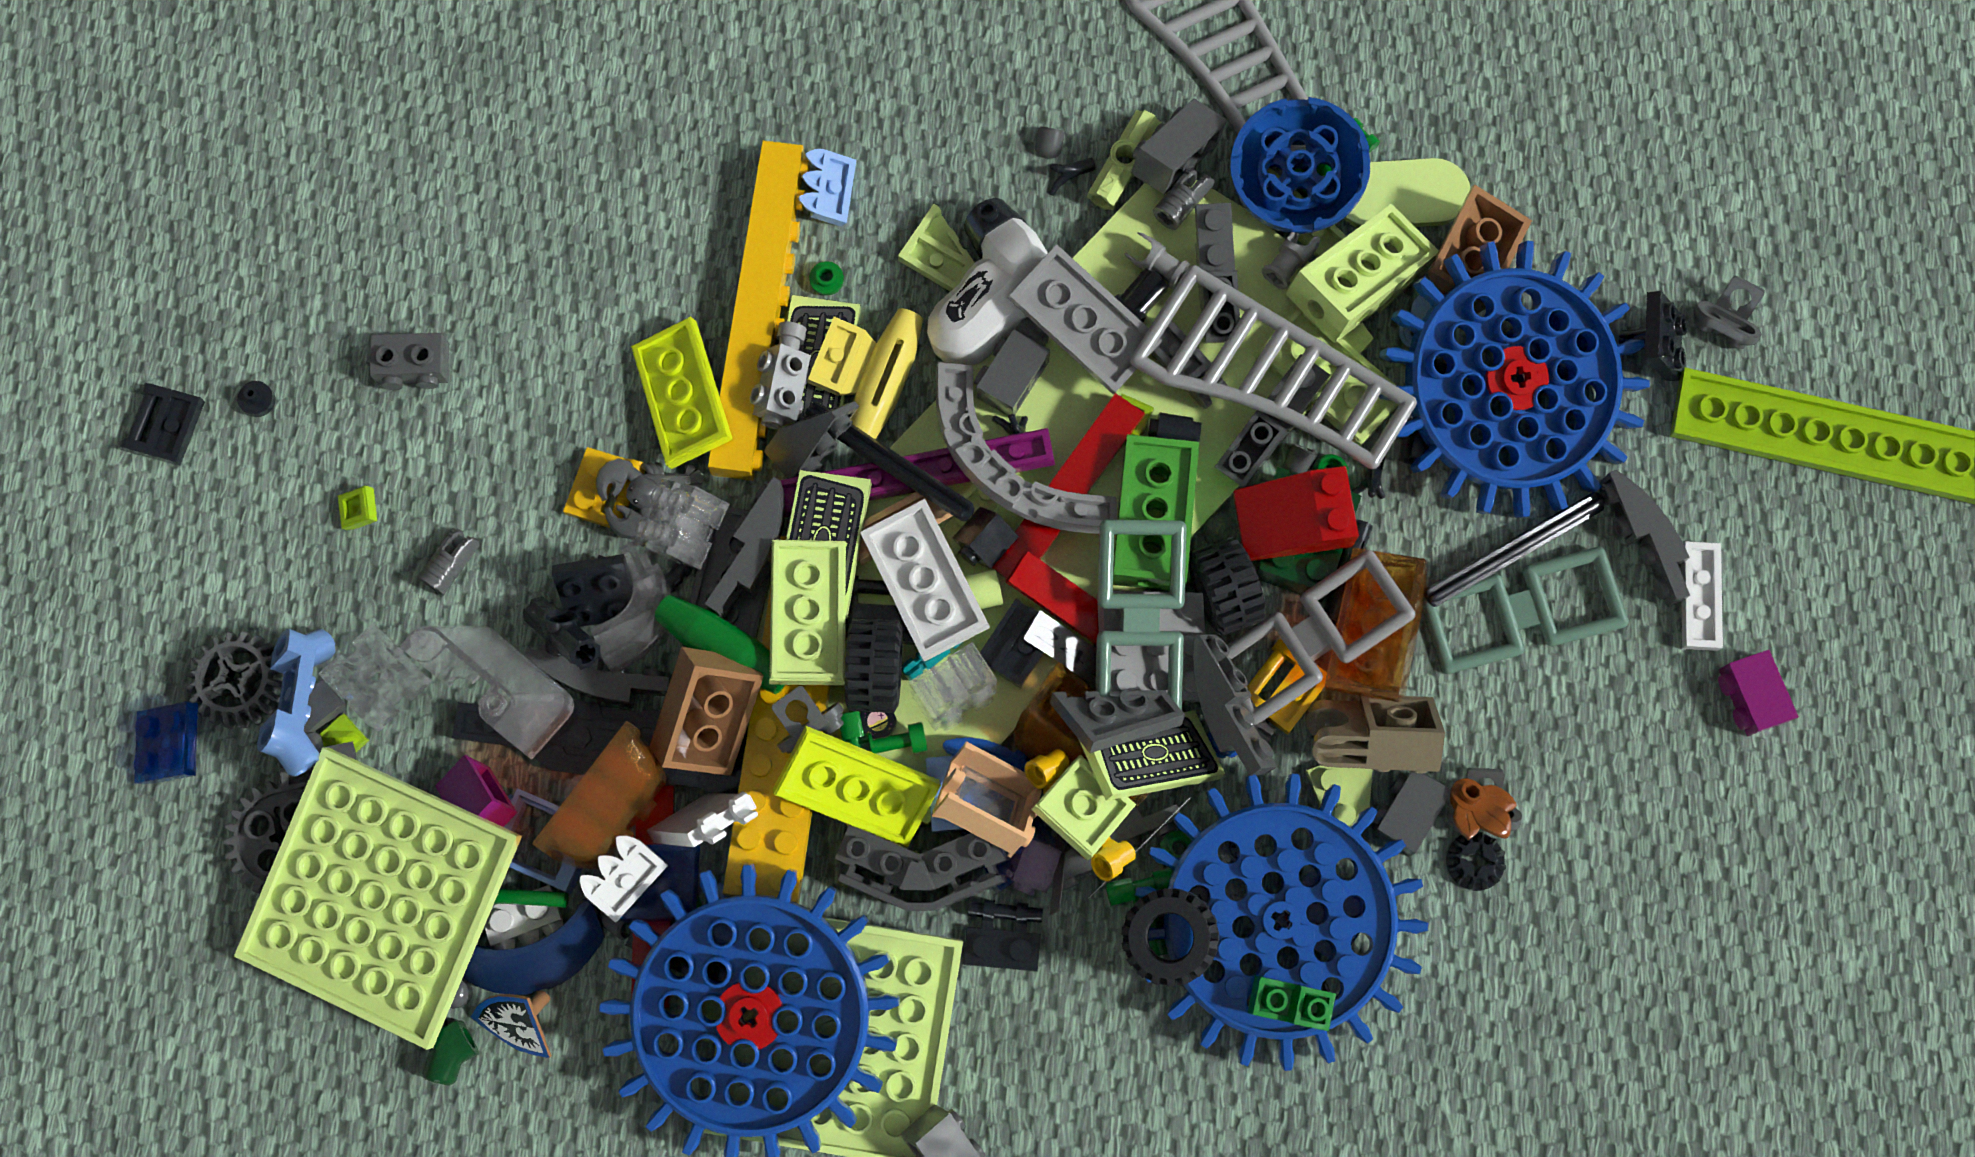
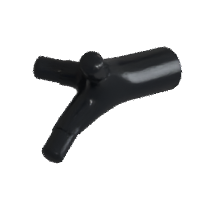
M1090 157L1064 165L1051 163L1050 169L1061 174L1053 183L1048 193L1054 196L1059 187L1068 180L1078 175L1095 171L1096 167L1093 158Z
M1014 414L1008 416L1010 423L996 415L992 418V421L1000 425L1008 435L1026 432L1027 416H1022L1019 424Z
M1385 457L1376 469L1368 468L1365 478L1359 486L1352 490L1353 493L1359 494L1368 488V496L1370 498L1375 497V493H1377L1379 499L1385 498L1381 483Z

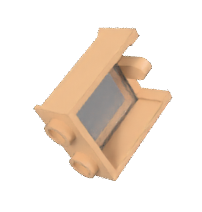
M966 741L949 763L932 817L948 820L1007 851V856L1011 858L1021 846L1026 848L1034 836L1036 828L1032 826V823L1037 814L1031 809L1041 799L1042 789L1034 787L1028 781L1025 772Z

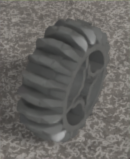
M245 631L241 632L239 637L233 632H227L225 642L219 637H213V648H209L206 645L200 646L204 656L201 659L198 657L191 658L192 662L197 665L196 670L186 672L188 677L195 680L185 686L188 692L195 693L189 701L196 707L200 706L197 711L200 716L204 718L209 717V722L214 725L223 723V726L227 729H233L236 723L243 729L248 728L249 718L256 724L262 723V716L259 712L263 711L268 715H272L274 710L269 706V703L272 700L279 703L280 696L275 693L277 689L281 690L282 681L278 680V678H282L284 674L270 669L275 646L270 642L265 644V639L259 635H255L252 638L251 634ZM251 653L258 658V661L252 664L247 662L239 665L232 655ZM219 666V674L217 678H215L212 681L213 674L216 668ZM235 672L242 675V678H237L241 680L238 684L239 688L231 684L232 681H235L233 679L236 675ZM262 678L260 687L254 695V685L259 679ZM234 694L235 698L241 700L242 704L235 707H222L215 699L220 696L227 697Z

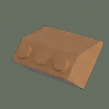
M1474 184L1467 194L1428 271L1433 284L1443 295L1455 287L1454 281L1448 273L1443 260L1456 253L1462 260L1471 278L1483 274L1484 269L1480 257V246L1487 242H1495L1500 268L1508 269L1517 252L1518 245L1522 242L1532 220ZM1475 300L1473 307L1476 314L1485 310L1486 307L1482 301Z
M681 647L649 746L660 765L664 768L731 776L764 677L763 674L716 652Z

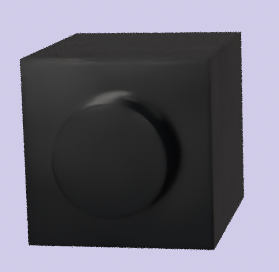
M980 506L952 539L961 547L958 553L969 564L975 566L979 563L991 569L1019 536L998 513Z

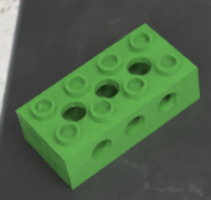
M1127 434L1117 520L1183 521L1187 527L1186 586L1199 442ZM1161 475L1166 479V482L1156 483L1150 476ZM1157 509L1162 512L1163 517L1153 518L1147 513V510ZM1116 534L1113 585L1170 591L1172 535ZM1148 543L1155 544L1159 547L1160 552L1149 553L1144 549L1143 545Z

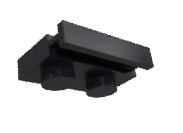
M1016 598L976 657V661L983 663L990 670L1021 689L1044 654L1043 651L1024 639L1039 612L1032 607L1026 606L1021 600Z

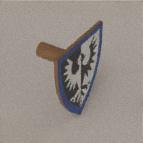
M538 991L531 1000L529 997L514 994L490 996L479 1003L472 1013L471 1018L512 1048L545 1058L552 1056L537 1019L539 1012L550 1001V996L545 991Z

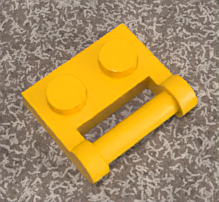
M587 447L563 513L610 528L605 513H602L607 500L602 501L597 493L595 481L598 471L606 462L620 458L630 461L644 475L645 471L641 468L643 462L622 458ZM628 479L618 494L612 510L620 519L624 516L621 512L617 511L616 505H623L628 508L630 505V501L626 497L627 489L631 483ZM609 483L607 486V499L613 485L612 483Z
M1282 639L1277 640L1272 647L1274 652L1247 685L1252 695L1250 698L1256 707L1265 702L1258 695L1285 660L1292 663L1294 667L1271 697L1305 675ZM1318 665L1317 667L1323 675L1322 681L1266 718L1287 735L1332 678L1330 674Z

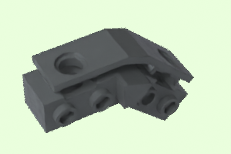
M852 825L848 826L835 857L836 860L850 865L847 873L840 874L838 881L906 911L940 910L1007 882L1005 874H999L997 865L1011 860L1007 856V851L972 833L923 853ZM860 867L885 876L884 884L858 873ZM983 867L988 869V874L978 877L974 881L961 883V876ZM894 885L902 890H935L952 885L955 893L934 902H914L892 892Z

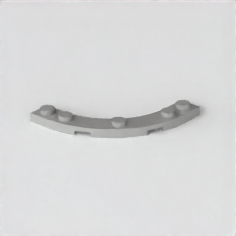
M938 362L936 369V409L940 430L953 459L978 489L1005 509L1027 520L1060 530L1099 534V526L1103 520H1117L1116 497L1066 492L1036 481L1031 484L1016 475V469L1007 463L995 449L991 451L982 437L983 431L978 422L974 407L973 365Z

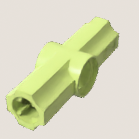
M1136 110L1120 139L1112 145L1110 156L1087 194V198L1095 205L1104 210H1114L1130 180L1134 177L1131 171L1135 162V158L1132 157L1135 148L1143 139L1149 140L1157 126L1162 123L1154 114L1146 110ZM1129 157L1132 162L1124 164L1119 162L1117 158Z

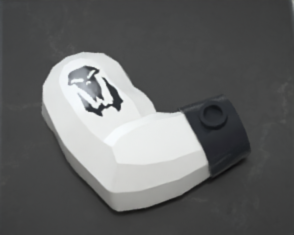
M991 198L979 203L966 217L964 231L981 260L971 266L959 285L936 304L928 317L927 334L934 353L945 363L979 364L991 355L1002 337H1009L1012 330L1016 329L1027 316L1008 297L1048 254L1037 234L1027 225L1026 221L1003 199Z

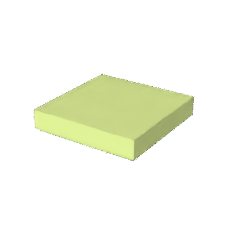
M1079 755L1031 810L1085 859L1089 860L1136 804L1128 797L1106 801L1089 762L1082 755Z

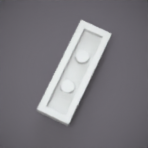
M1685 541L1683 544L1690 558L1681 564V574L1690 596L1681 602L1682 649L1719 651L1723 648L1721 543Z

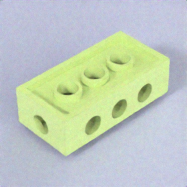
M1390 204L1301 269L1286 295L1333 343H1336L1421 278L1433 263L1439 250Z

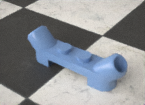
M286 628L278 638L272 655L270 669L284 675L278 709L260 727L257 750L276 757L287 774L291 776H298L309 770L316 764L320 753L304 732V725L311 713L308 699L316 682V678L312 676L313 667L328 661L335 653L334 639L323 629L301 634Z

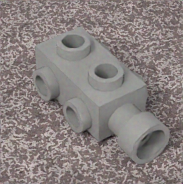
M784 321L779 323L776 336L779 344L767 349V351L760 355L757 363V370L762 372L760 384L754 386L750 395V403L755 405L753 415L762 418L761 424L772 429H781L782 426L796 422L803 410L802 395L810 375V368L808 367L811 355L799 351L800 345L804 344L807 329L795 322Z

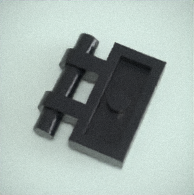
M984 899V902L969 901L968 916L983 917L982 928L967 927L963 965L1038 972L1041 934L1026 933L1027 922L1042 923L1043 908L1028 907L1029 903L1018 902L1017 906L995 904V900ZM994 918L1016 920L1015 931L993 929Z

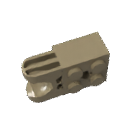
M1360 694V701L1318 700L1313 702L1306 710V726L1311 735L1314 736L1312 753L1314 759L1322 766L1365 768L1377 772H1388L1390 770H1409L1417 774H1423L1428 771L1440 772L1445 730L1433 697Z

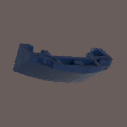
M588 898L583 899V903L577 904L575 914L557 931L542 940L524 947L493 950L492 946H480L477 944L463 978L484 990L514 995H529L536 991L552 989L564 983L583 969V966L591 959L605 938L599 908Z

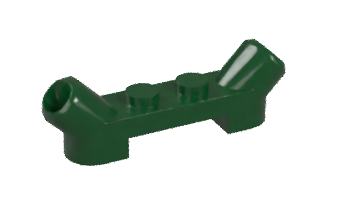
M446 1020L444 1021L435 1045L430 1049L422 1073L425 1080L450 1086L457 1081L462 1063L479 1054L478 1048L464 1022L455 1021L448 1025Z

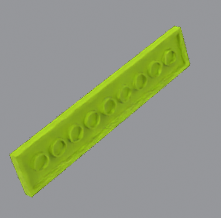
M1686 367L1681 371L1670 437L1975 504V431Z

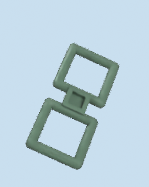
M1106 519L1100 523L1098 605L1104 609H1120V631H1101L1097 635L1095 691H1098L1101 697H1110L1111 646H1169L1167 694L1182 710L1184 637L1178 631H1159L1160 609H1180L1185 603L1187 527L1183 521ZM1114 534L1172 535L1170 594H1113Z
M1597 546L1526 565L1522 570L1528 589L1526 591L1507 595L1502 577L1498 574H1492L1447 600L1450 601L1491 590L1508 642L1505 645L1456 658L1452 657L1437 607H1432L1424 597L1425 592L1422 593L1419 601L1442 672L1452 674L1522 655L1525 647L1519 631L1539 625L1545 643L1551 647L1626 627L1629 622L1604 548ZM1594 562L1611 616L1556 630L1539 577Z

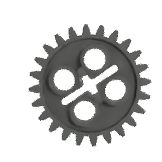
M266 781L265 793L255 787L252 788L254 800L250 801L241 798V804L245 809L242 812L231 811V814L238 820L236 824L225 825L227 830L234 832L233 837L223 840V844L233 846L234 848L233 851L225 855V859L238 861L232 867L231 872L235 874L244 873L240 880L241 884L248 886L254 882L253 892L260 894L270 872L266 865L267 859L273 853H278L281 846L279 840L285 837L284 830H288L293 812L299 804L305 787L282 791L280 784L278 788L275 783ZM278 807L281 808L280 819L276 815V809ZM268 818L269 829L264 835L259 836L257 826L261 820Z

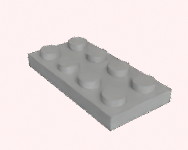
M1056 244L1009 295L1008 299L1114 395L1137 369L1131 364L1130 358L1149 328ZM1161 339L1158 340V342L1156 343V345H1155V347L1153 348V350L1151 351V353H1152V352L1155 350V348L1162 342Z

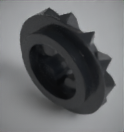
M1478 832L1471 839L1460 835L1451 843L1447 851L1446 865L1452 879L1465 889L1472 891L1489 889L1500 881L1506 869L1505 851L1501 849L1497 839L1483 832ZM1480 846L1481 858L1488 863H1492V865L1480 866L1474 876L1473 863L1462 857L1474 855Z

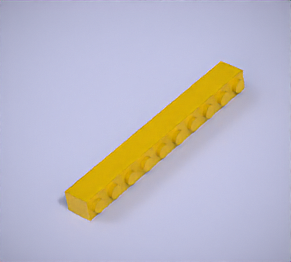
M762 140L720 391L721 403L733 440L710 451L708 468L712 476L753 481L755 471L761 472L764 452L759 450L760 438L767 437L768 427L761 424L762 418L753 415L755 405L750 403V395L754 386L760 384L762 372L757 370L759 357L764 351L776 345L779 323L785 321L784 318H780L782 306L788 307L790 286H785L787 274L793 275L795 267V254L790 252L792 242L798 243L800 236V222L796 221L797 210H804V206L800 203L798 197L805 194V190H801L802 175L810 171L811 165L805 157L803 145Z

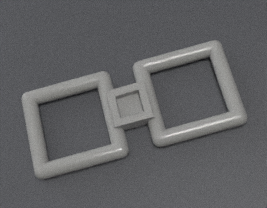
M1363 551L1303 592L1300 601L1310 616L1293 628L1282 613L1275 612L1227 645L1230 651L1228 656L1230 659H1233L1276 629L1305 674L1258 707L1255 706L1251 698L1242 703V706L1252 714L1255 725L1261 723L1322 681L1323 675L1314 662L1316 659L1333 649L1341 662L1349 663L1414 619V609L1373 551ZM1367 568L1397 613L1347 645L1318 600Z

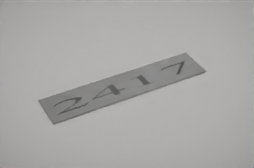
M1039 611L1024 639L1096 687V648L1042 611Z

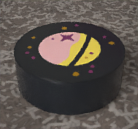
M861 712L863 732H871L872 739L891 736L895 731L897 721L894 713Z

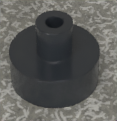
M251 381L245 384L237 396L239 407L252 417L267 415L273 409L276 401L273 390L261 381Z

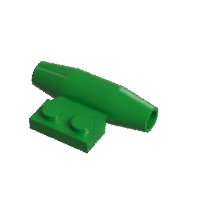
M668 595L660 602L655 611L654 619L686 648L716 652L730 660L761 672L764 677L760 688L778 694L785 685L769 684L770 650L759 640L712 611L675 596Z

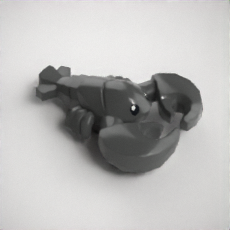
M619 458L606 462L599 469L595 481L600 499L602 501L607 500L606 491L609 483L614 485V489L611 492L614 498L620 493L628 479L631 483L627 489L626 497L631 504L640 508V512L637 513L626 506L616 505L617 511L621 512L624 516L622 519L618 518L610 507L606 508V520L611 530L621 538L635 539L644 536L651 527L656 508H658V519L663 520L664 517L667 518L676 512L673 498H676L688 489L695 494L702 491L701 484L704 482L701 471L696 470L694 464L686 465L684 474H664L660 462H651L641 465V468L646 472L643 475L630 461Z

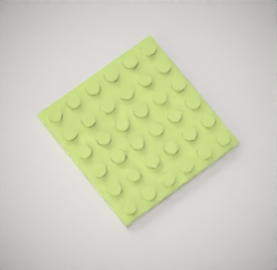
M322 747L319 760L313 768L234 957L426 1050L434 1047L522 835L331 748Z
M823 917L838 932L842 931L850 923V921ZM866 924L861 933L852 937L847 942L857 960L863 961L876 953L888 952L890 961L881 969L864 974L868 995L878 996L890 993L900 997V1004L895 1008L870 1011L868 1031L875 1034L889 1035L897 1039V1047L895 1051L886 1052L871 1047H864L858 1066L865 1071L875 1074L883 1081V1085L879 1093L866 1090L860 1084L850 1080L844 1090L838 1095L853 1110L857 1117L856 1123L851 1128L842 1124L827 1107L811 1119L813 1126L820 1135L822 1145L817 1152L846 1157H915L900 1134L934 1104L937 1105L963 940ZM753 929L750 935L751 942L755 947L763 949L769 946L771 939L765 929ZM794 933L788 939V946L794 953L801 954L808 950L809 943L803 934ZM754 966L747 968L745 972L746 981L754 987L762 986L765 982L763 970ZM787 972L783 976V984L787 990L797 992L803 988V979L796 972ZM826 977L821 981V990L825 995L835 997L841 993L842 987L838 979ZM746 1009V1012L743 1014L744 1020H755L758 1014L757 1009ZM784 1010L778 1014V1023L783 1029L792 1030L798 1026V1018L794 1012ZM823 1015L816 1019V1028L821 1034L830 1035L836 1031V1022L832 1017ZM739 1044L735 1048V1056L740 1062L750 1063L754 1060L755 1052L750 1045ZM715 1046L714 1056L716 1055V1052H717L716 1046ZM778 1049L773 1052V1061L778 1067L788 1068L793 1064V1057L788 1050ZM816 1054L811 1057V1067L817 1073H826L831 1069V1061L826 1055ZM709 1082V1088H708V1094H707V1096L711 1093V1084H710V1082ZM736 1082L730 1085V1095L733 1099L740 1102L749 1099L750 1092L745 1084ZM772 1088L767 1093L769 1102L774 1106H784L788 1102V1096L781 1088ZM797 1127L777 1133L780 1146L809 1150L804 1144L802 1134ZM708 1129L703 1131V1133L727 1137L725 1134L716 1133ZM762 1136L740 1137L743 1140L764 1143Z

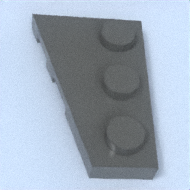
M1165 690L1122 691L1120 696L1101 697L1098 691L1085 692L1084 697H1067L1066 692H1053L1050 700L1052 707L1089 753L1181 726L1185 717L1184 712Z

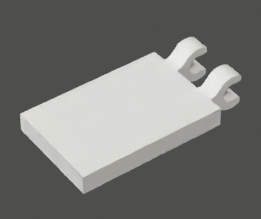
M744 791L739 794L706 793L654 825L647 832L653 843L695 847L701 842L707 841L713 845L726 837L727 834L722 829L733 822H740L745 825L756 818L758 814L754 810L756 806L751 796Z

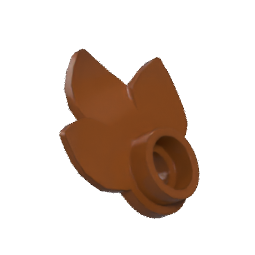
M1468 778L1459 779L1453 784L1450 792V802L1455 809L1453 821L1465 838H1473L1480 829L1504 839L1510 836L1511 820L1508 812L1512 811L1517 804L1508 792L1495 785L1481 786L1478 782Z

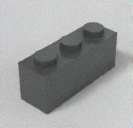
M1192 99L1184 108L1178 107L1166 124L1160 123L1149 140L1143 139L1137 145L1132 156L1135 158L1131 174L1165 195L1189 167L1193 169L1218 145L1227 119L1196 99Z

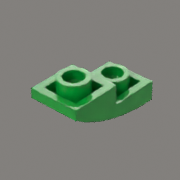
M1255 975L1247 1013L1329 1032L1336 993Z

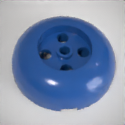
M1308 97V100L1297 99L1287 101V98L1281 99L1257 111L1239 131L1231 153V179L1240 202L1259 222L1286 233H1313L1335 225L1344 219L1359 203L1370 177V149L1360 126L1340 107L1325 100ZM1305 145L1306 150L1292 152L1291 146ZM1321 164H1326L1331 168V171H1328L1325 176H1320L1316 171L1317 167ZM1274 166L1279 167L1282 170V175L1277 178L1275 174L1267 173L1268 169ZM1300 168L1305 172H1295L1294 170ZM1296 189H1304L1308 197L1303 199L1296 198L1293 192Z

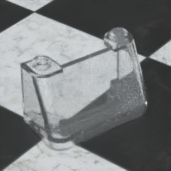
M422 626L413 631L399 646L449 688L456 679H466L474 684L481 676L488 682L491 687L480 700L478 707L479 715L494 730L531 760L573 713L574 701L571 695L494 629L488 626Z

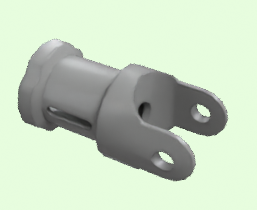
M1138 232L1137 234L1148 240L1152 245L1149 255L1140 262L1127 253H1124L1125 256L1142 270L1145 268L1154 270L1168 282L1170 289H1175L1190 263L1186 260L1183 262L1177 260L1166 252L1164 245L1152 237Z
M1291 232L1279 247L1280 253L1271 264L1265 265L1262 269L1264 278L1279 289L1288 288L1290 278L1296 270L1304 267L1320 244L1318 236L1314 237L1307 246H1301L1296 244L1300 234Z

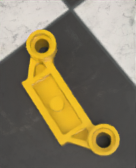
M1055 749L1046 756L1038 755L1025 764V775L1034 787L1038 789L1043 788V793L1045 794L1069 767V759L1060 749ZM1109 836L1091 858V867L1101 880L1110 881L1121 874L1123 867L1135 859V850L1129 842L1123 840L1118 843Z

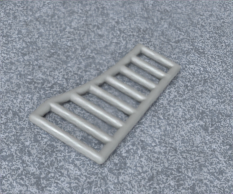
M1125 0L1131 13L1180 56L1202 81L1237 134L1246 123L1238 108L1283 87L1287 88L1293 100H1308L1307 95L1252 0H1214L1166 23L1160 21L1150 10L1172 0ZM1236 5H1239L1247 19L1189 47L1175 34ZM1252 32L1256 34L1262 45V48L1212 71L1199 59L1200 56ZM1269 59L1279 74L1229 97L1219 83ZM1305 145L1291 146L1292 152L1305 148Z
M1196 265L1188 267L1130 358V362L1134 367L1164 385L1232 401L1274 416L1331 445L1369 469H1376L1380 465L1417 404L1414 396ZM1197 282L1214 294L1165 369L1150 360L1148 356ZM1226 301L1245 311L1202 379L1180 374ZM1257 319L1275 330L1239 389L1217 383ZM1287 338L1306 348L1274 401L1253 394ZM1319 356L1336 366L1337 369L1308 415L1305 416L1287 406ZM1351 375L1368 387L1341 431L1337 433L1320 422L1345 381ZM1382 394L1399 404L1369 452L1353 442L1352 439L1379 395Z

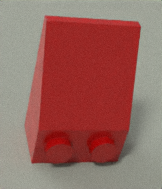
M1346 466L1311 470L1233 491L1241 543L1251 561L1350 548L1359 537Z

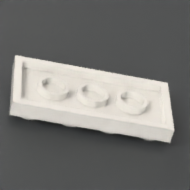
M925 499L860 532L924 661L990 628Z

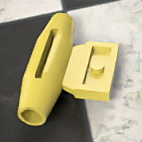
M899 308L876 343L865 329L833 317L807 383L837 396L855 395L854 401L859 405V408L851 418L852 424L874 439H877L897 405L914 363L923 318L911 310Z

